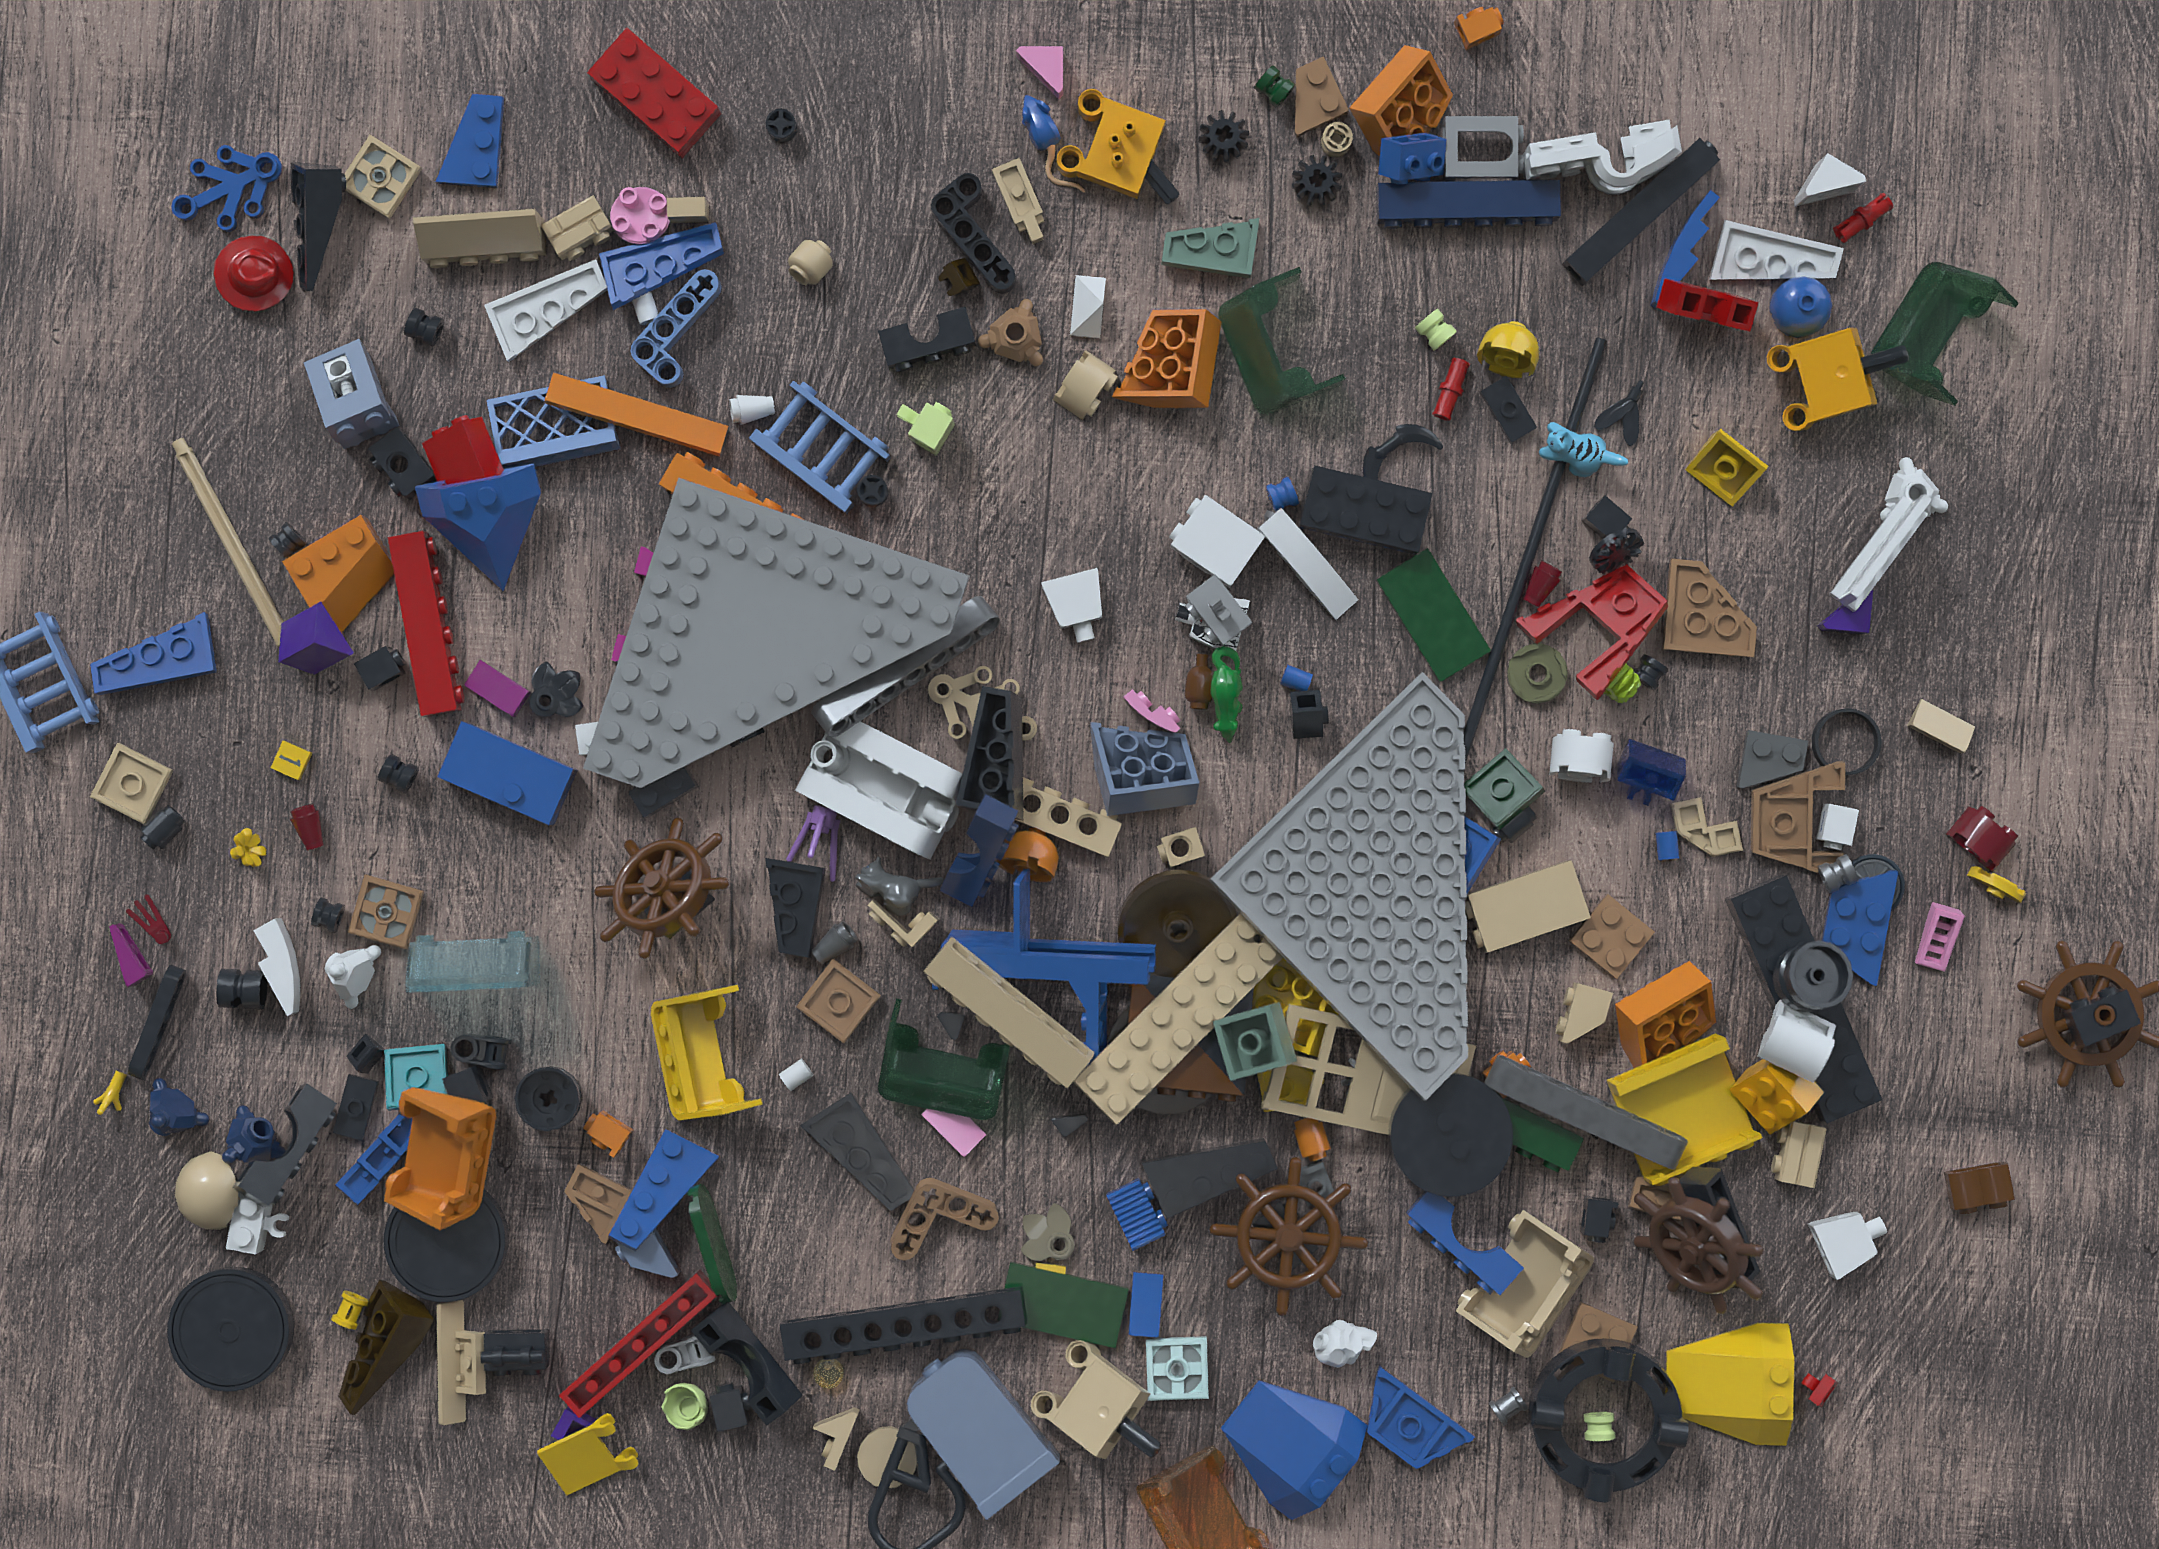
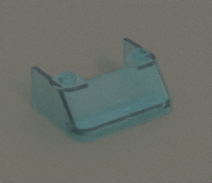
M525 931L507 932V938L434 941V935L415 936V942H409L405 977L406 993L523 988L540 984L539 937H526Z

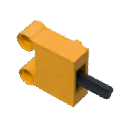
M1853 327L1791 346L1776 345L1767 354V364L1773 371L1791 372L1798 366L1808 404H1791L1787 406L1782 415L1785 426L1794 431L1807 430L1816 422L1877 405L1870 374L1909 361V354L1905 345L1865 356L1858 330ZM1785 350L1788 352L1790 360L1786 366L1781 367L1777 362V356L1781 351ZM1799 408L1804 411L1806 416L1804 423L1801 425H1797L1793 420V414Z

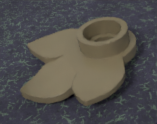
M1053 1203L1047 1217L1041 1214L1023 1216L1024 1231L1030 1239L1021 1248V1252L1026 1257L1035 1261H1042L1049 1257L1055 1260H1064L1073 1253L1075 1243L1072 1235L1069 1233L1071 1219L1063 1207ZM1062 1239L1065 1242L1064 1249H1055V1240Z

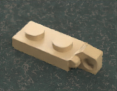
M1020 158L993 168L992 173L1019 232L1027 230L1032 244L1044 240L1039 228V224L1044 222L1043 212Z

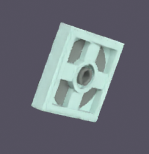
M1206 1336L1146 1338L1147 1391L1151 1394L1148 1397V1401L1209 1399Z

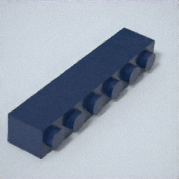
M1560 180L1378 183L1376 187L1377 224H1384L1386 229L1402 228V224H1414V228H1431L1432 223H1444L1446 228L1462 227V223H1474L1475 227H1491L1493 222H1505L1506 227L1523 226V222H1535V226L1544 227L1552 226L1553 221H1557L1561 217Z

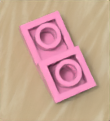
M1133 689L1123 697L1130 707L1152 724L1172 733L1180 730L1177 723L1181 720L1170 707L1165 710L1161 705L1151 712L1148 708L1152 703L1142 691L1136 694Z

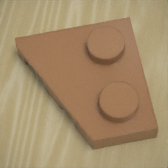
M579 1163L564 1192L580 1210V1214L586 1222H589L598 1234L600 1241L606 1244L609 1240L608 1235L632 1190Z

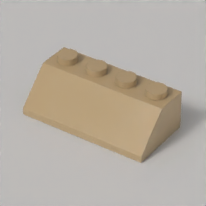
M535 209L413 218L421 260L426 264H430L431 268L448 267V262H460L462 266L478 265V260L490 259V263L501 264L507 263L508 258L520 257V261L539 260L538 256L546 255L545 232L541 227L544 224V219Z

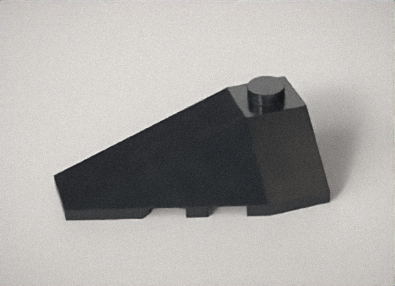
M291 162L292 203L297 204L299 214L294 220V231H296L297 237L301 239L302 244L298 245L296 249L299 287L306 291H313L342 201V192L346 190V176L342 173L341 168L334 165Z

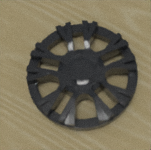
M1631 528L1622 529L1608 535L1591 551L1589 556L1591 565L1599 573L1604 574L1606 571L1610 573L1616 570V567L1623 563L1625 565L1632 563L1631 557L1637 558L1638 554H1641L1640 547L1644 545L1642 536L1636 529Z

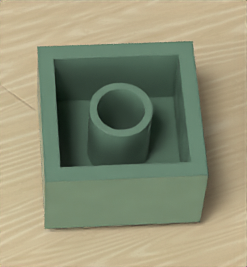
M1280 1002L1213 1021L1230 1081L1297 1061Z

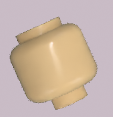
M804 240L788 258L790 275L802 285H815L819 283L833 266L830 248L820 240L816 242Z

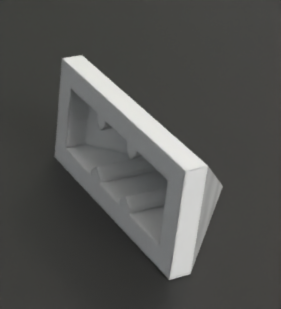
M1076 275L1070 336L1100 339L1106 278Z

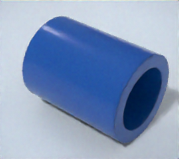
M1287 665L1280 684L1296 691H1307L1313 674Z
M1677 831L1656 833L1658 860L1679 858Z

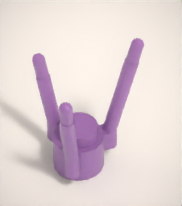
M814 805L812 813L808 812L805 824L786 858L788 862L793 860L810 826L814 834L808 858H813L821 833L828 834L829 829H831V882L836 879L837 837L840 820H836L837 812Z

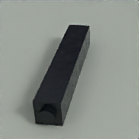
M1701 138L1695 141L1571 254L1562 265L1582 286L1586 284L1720 161L1717 156L1718 151L1714 145L1707 140L1704 142Z

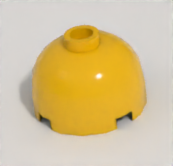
M1512 321L1498 324L1486 332L1480 343L1477 358L1481 364L1483 360L1490 364L1488 370L1493 373L1511 378H1522L1525 372H1529V376L1533 375L1540 351L1536 337L1525 325Z

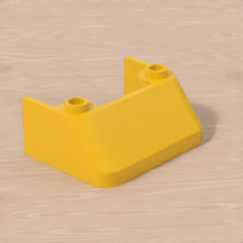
M738 985L655 1001L651 1006V1019L669 1107L677 1120L723 1115L763 1105L762 1099L744 1101L743 1087L733 1078L726 1079L714 1020L722 1018L726 1009V1002L722 994L739 991Z

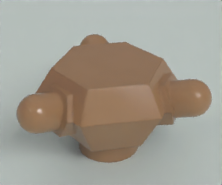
M1023 299L1019 307L1007 310L990 325L988 334H983L978 338L979 346L982 348L991 347V350L994 349L995 354L1018 362L1023 360L1026 362L1028 360L1033 366H1040L1043 362V357L1039 353V347L1042 345L1037 317L1033 316L1034 313L1031 312L1033 308L1032 301Z

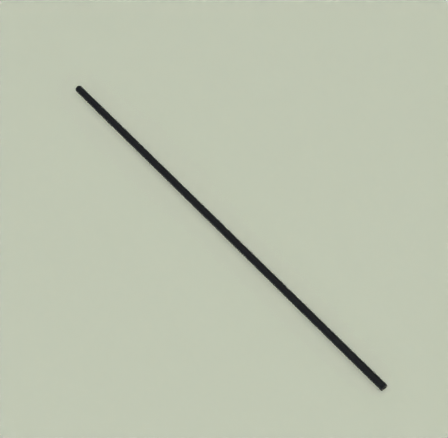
M1598 337L1595 339L1566 425V429L1577 433L1607 344L1605 339ZM1554 461L1491 649L1492 651L1489 654L1464 729L1465 764L1567 463L1564 461Z

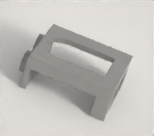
M1445 116L1442 122L1443 138L1447 139L1443 182H1455L1457 178H1510V181H1516L1518 173H1523L1524 159L1523 155H1518V143H1523L1524 130L1523 125H1518V116ZM1458 132L1504 133L1510 138V157L1503 161H1458Z

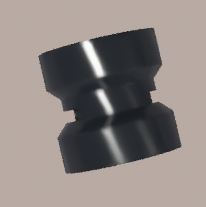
M415 307L406 321L404 335L413 339L419 337L423 340V343L433 347L442 333L444 319L436 315L432 317L427 316L425 311Z
M390 754L382 765L377 780L384 784L391 783L395 785L396 790L406 794L416 779L419 767L412 763L405 764L401 762L400 757Z

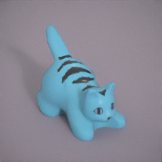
M1551 422L1547 426L1549 431L1548 445L1539 450L1540 456L1546 460L1569 463V471L1579 477L1591 476L1594 472H1597L1603 463L1615 466H1625L1629 463L1627 458L1607 451L1606 443L1602 438L1592 433L1579 435L1555 422Z

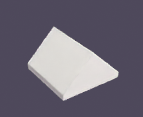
M1827 153L1812 169L1794 199V205L1796 207L1853 193L1866 182L1865 175Z

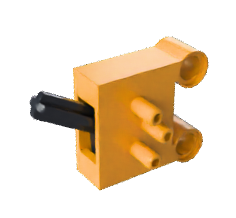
M1087 89L1082 92L1078 99L1080 116L1090 122L1102 119L1087 158L1083 157V153L1076 146H1064L1057 154L1058 171L1065 177L1072 178L1077 176L1138 199L1144 180H1146L1165 204L1173 203L1180 193L1152 160L1166 120L1105 98L1096 89ZM1088 99H1095L1099 102L1100 107L1096 111L1090 112L1085 110L1083 104ZM1067 155H1074L1079 160V163L1074 168H1067L1062 164V160Z

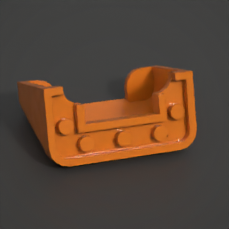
M416 1087L401 1092L399 1099L400 1114L407 1118L413 1117L405 1167L390 1174L387 1178L384 1201L442 1230L472 1216L481 1204L496 1121V1110L482 1102Z

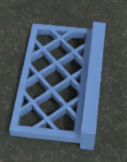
M605 375L580 380L608 389ZM549 387L487 400L495 449L503 469L533 463L536 467L621 449L614 424L608 423V428L595 430L588 426L592 419L591 417L586 416L582 422L571 415V411L544 404L536 417L524 410V407L531 399L538 398L544 402ZM508 404L516 410L505 423L497 418L495 407ZM549 407L563 414L553 428L541 421ZM520 413L533 420L524 434L511 427ZM567 418L580 425L574 435L565 436L559 432ZM498 423L503 426L501 431H499ZM539 424L549 430L550 433L544 441L536 443L529 436ZM508 430L520 437L515 447L503 450L501 440Z

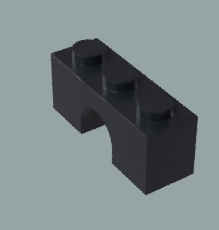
M966 307L937 314L939 332L930 342L922 343L916 341L911 336L907 323L879 330L878 333L889 370L895 368L896 372H902L912 369V363L924 360L925 364H931L942 360L941 355L953 352L954 356H960L971 352L970 347L976 346Z

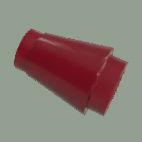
M1541 560L1539 566L1535 565L1526 595L1523 599L1540 607L1541 603L1545 601L1560 583V576L1563 572Z
M314 804L304 805L291 810L292 818H290V821L305 845L306 850L323 846L319 810L315 809Z

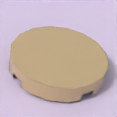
M892 1426L879 1427L868 1433L860 1444L857 1454L858 1467L863 1477L872 1485L879 1486L881 1476L897 1439L898 1428ZM908 1442L898 1469L913 1475L917 1465L914 1443ZM893 1480L889 1488L898 1487L902 1483Z

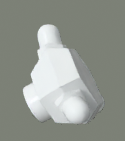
M1902 458L1899 462L1900 470L1893 475L1885 497L1887 502L1885 505L1887 507L1880 514L1881 520L1884 521L1903 496L1911 502L1924 494L1932 499L1924 510L1928 513L1926 517H1930L1931 513L1935 511L1938 513L1946 512L1948 503L1940 499V495H1938L1939 489L1922 469L1917 470V467H1914L1910 458Z
M372 945L367 949L349 950L342 954L334 953L326 962L325 972L328 974L340 999L344 1000L347 1008L353 1009L358 1005V995L367 989L375 972L372 966L374 964L373 961L381 955V949L377 945Z

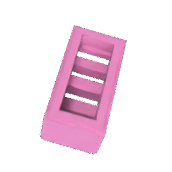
M1932 902L1915 959L1916 964L1945 972L1965 917L1960 910ZM1944 916L1947 918H1951V922L1947 923L1939 920V917ZM1935 928L1947 930V935L1934 932ZM1931 939L1944 942V947L1930 944ZM1927 950L1941 954L1940 959L1927 956Z

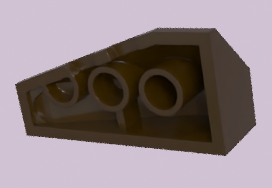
M385 1280L378 1281L368 1300L367 1306H365L363 1315L368 1316L363 1333H357L355 1342L358 1343L355 1360H351L348 1363L338 1397L350 1415H356L417 1349L434 1320L420 1300Z

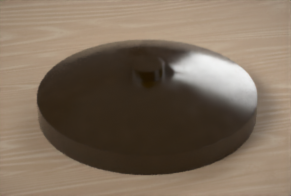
M1189 870L1164 871L1143 880L1126 897L1118 916L1119 943L1156 945V969L1154 972H1149L1151 976L1176 978L1237 917L1235 907L1209 881L1211 878Z

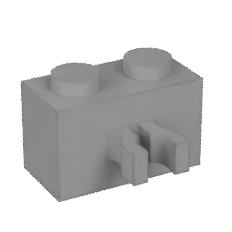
M1216 574L1185 597L1188 601L1185 608L1195 620L1199 617L1207 626L1203 631L1213 644L1219 642L1221 646L1225 645L1252 624L1250 618Z

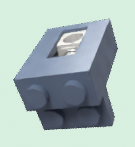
M360 339L304 362L325 428L334 441L341 444L343 449L356 446L362 441L379 434H384L390 429L399 426L396 415L385 400L370 354Z

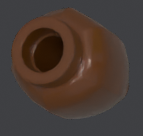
M1196 654V666L1190 669L1187 674L1185 698L1190 702V709L1208 710V704L1213 700L1210 692L1213 672L1208 667V655Z

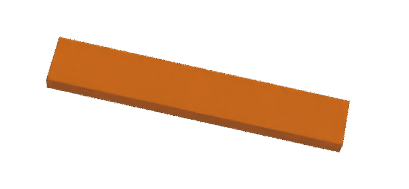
M554 372L544 401L548 405L719 457L728 430L727 425Z

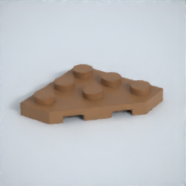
M1670 559L1666 597L1668 608L1665 611L1662 650L1753 658L1755 656L1757 626L1743 613L1736 601L1716 581L1702 561Z

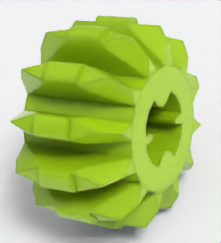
M1626 663L1603 694H1606L1611 700H1615L1618 703L1627 702L1638 692V688L1642 685L1639 675Z

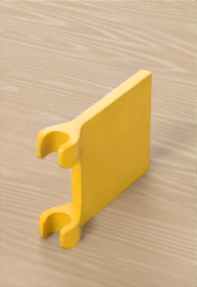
M604 1414L592 1425L537 1450L538 1456L566 1496L620 1470H632L638 1466V1453L633 1447L624 1449L614 1458L600 1438L610 1436L616 1431L613 1425L615 1419L611 1414Z

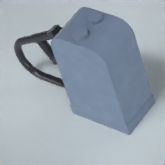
M959 1349L942 1361L936 1358L924 1368L923 1376L912 1386L907 1401L911 1419L899 1427L896 1435L897 1439L868 1511V1530L873 1541L880 1549H899L891 1545L884 1538L878 1525L879 1512L893 1480L926 1494L929 1491L932 1481L926 1438L943 1459L937 1465L936 1472L954 1496L955 1511L951 1520L943 1528L913 1549H933L956 1531L964 1518L966 1510L965 1495L949 1470L953 1472L977 1504L978 1510L987 1520L1060 1462V1452L1051 1441L1047 1440L983 1358L975 1351ZM908 1442L914 1443L919 1477L898 1469Z

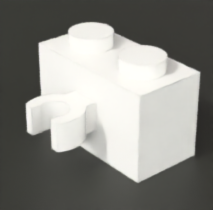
M238 1192L240 1200H238V1207H235L226 1249L257 1254L264 1250L267 1231L272 1236L278 1238L286 1235L285 1231H280L276 1228L277 1220L288 1221L289 1216L284 1213L270 1216L272 1203L269 1207H261Z

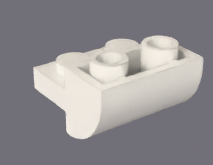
M1780 999L1775 1005L1770 1026L1764 1033L1758 1057L1814 1083L1824 1068L1834 1046L1835 1040L1832 1038L1836 1025L1809 1012L1793 1010Z

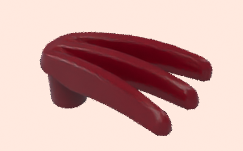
M146 894L144 898L157 921L153 919L138 900H135L134 904L148 920L150 926L132 910L127 909L126 913L151 935L156 943L164 944L170 940L171 933L152 899Z

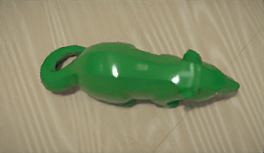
M1222 646L1216 648L1211 657L1212 663L1217 669L1213 673L1210 689L1218 719L1213 724V727L1216 731H1220L1221 736L1228 743H1231L1238 728V721L1236 719L1243 708L1241 702L1238 701V696L1243 687L1239 675L1241 669H1239L1240 658L1238 653L1233 648ZM1223 656L1233 659L1235 664L1234 670L1222 661Z

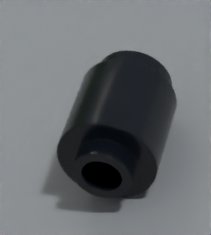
M167 805L164 809L160 808L140 828L144 833L140 838L153 850L157 846L163 850L183 829L182 825L186 820L174 808Z
M1528 806L1501 830H1498L1495 826L1491 830L1497 837L1501 838L1502 843L1508 840L1512 844L1534 825L1533 821L1538 817Z

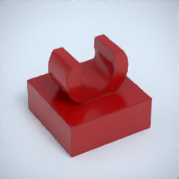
M1809 1373L1801 1382L1813 1391L1809 1400L1821 1408L1838 1384L1837 1381L1827 1374L1819 1381Z

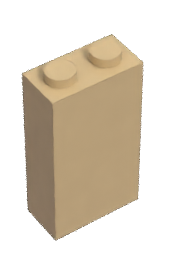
M1566 860L1468 893L1467 901H1465L1467 919L1473 918L1476 930L1472 931L1477 948L1482 947L1486 953L1591 918L1572 860Z

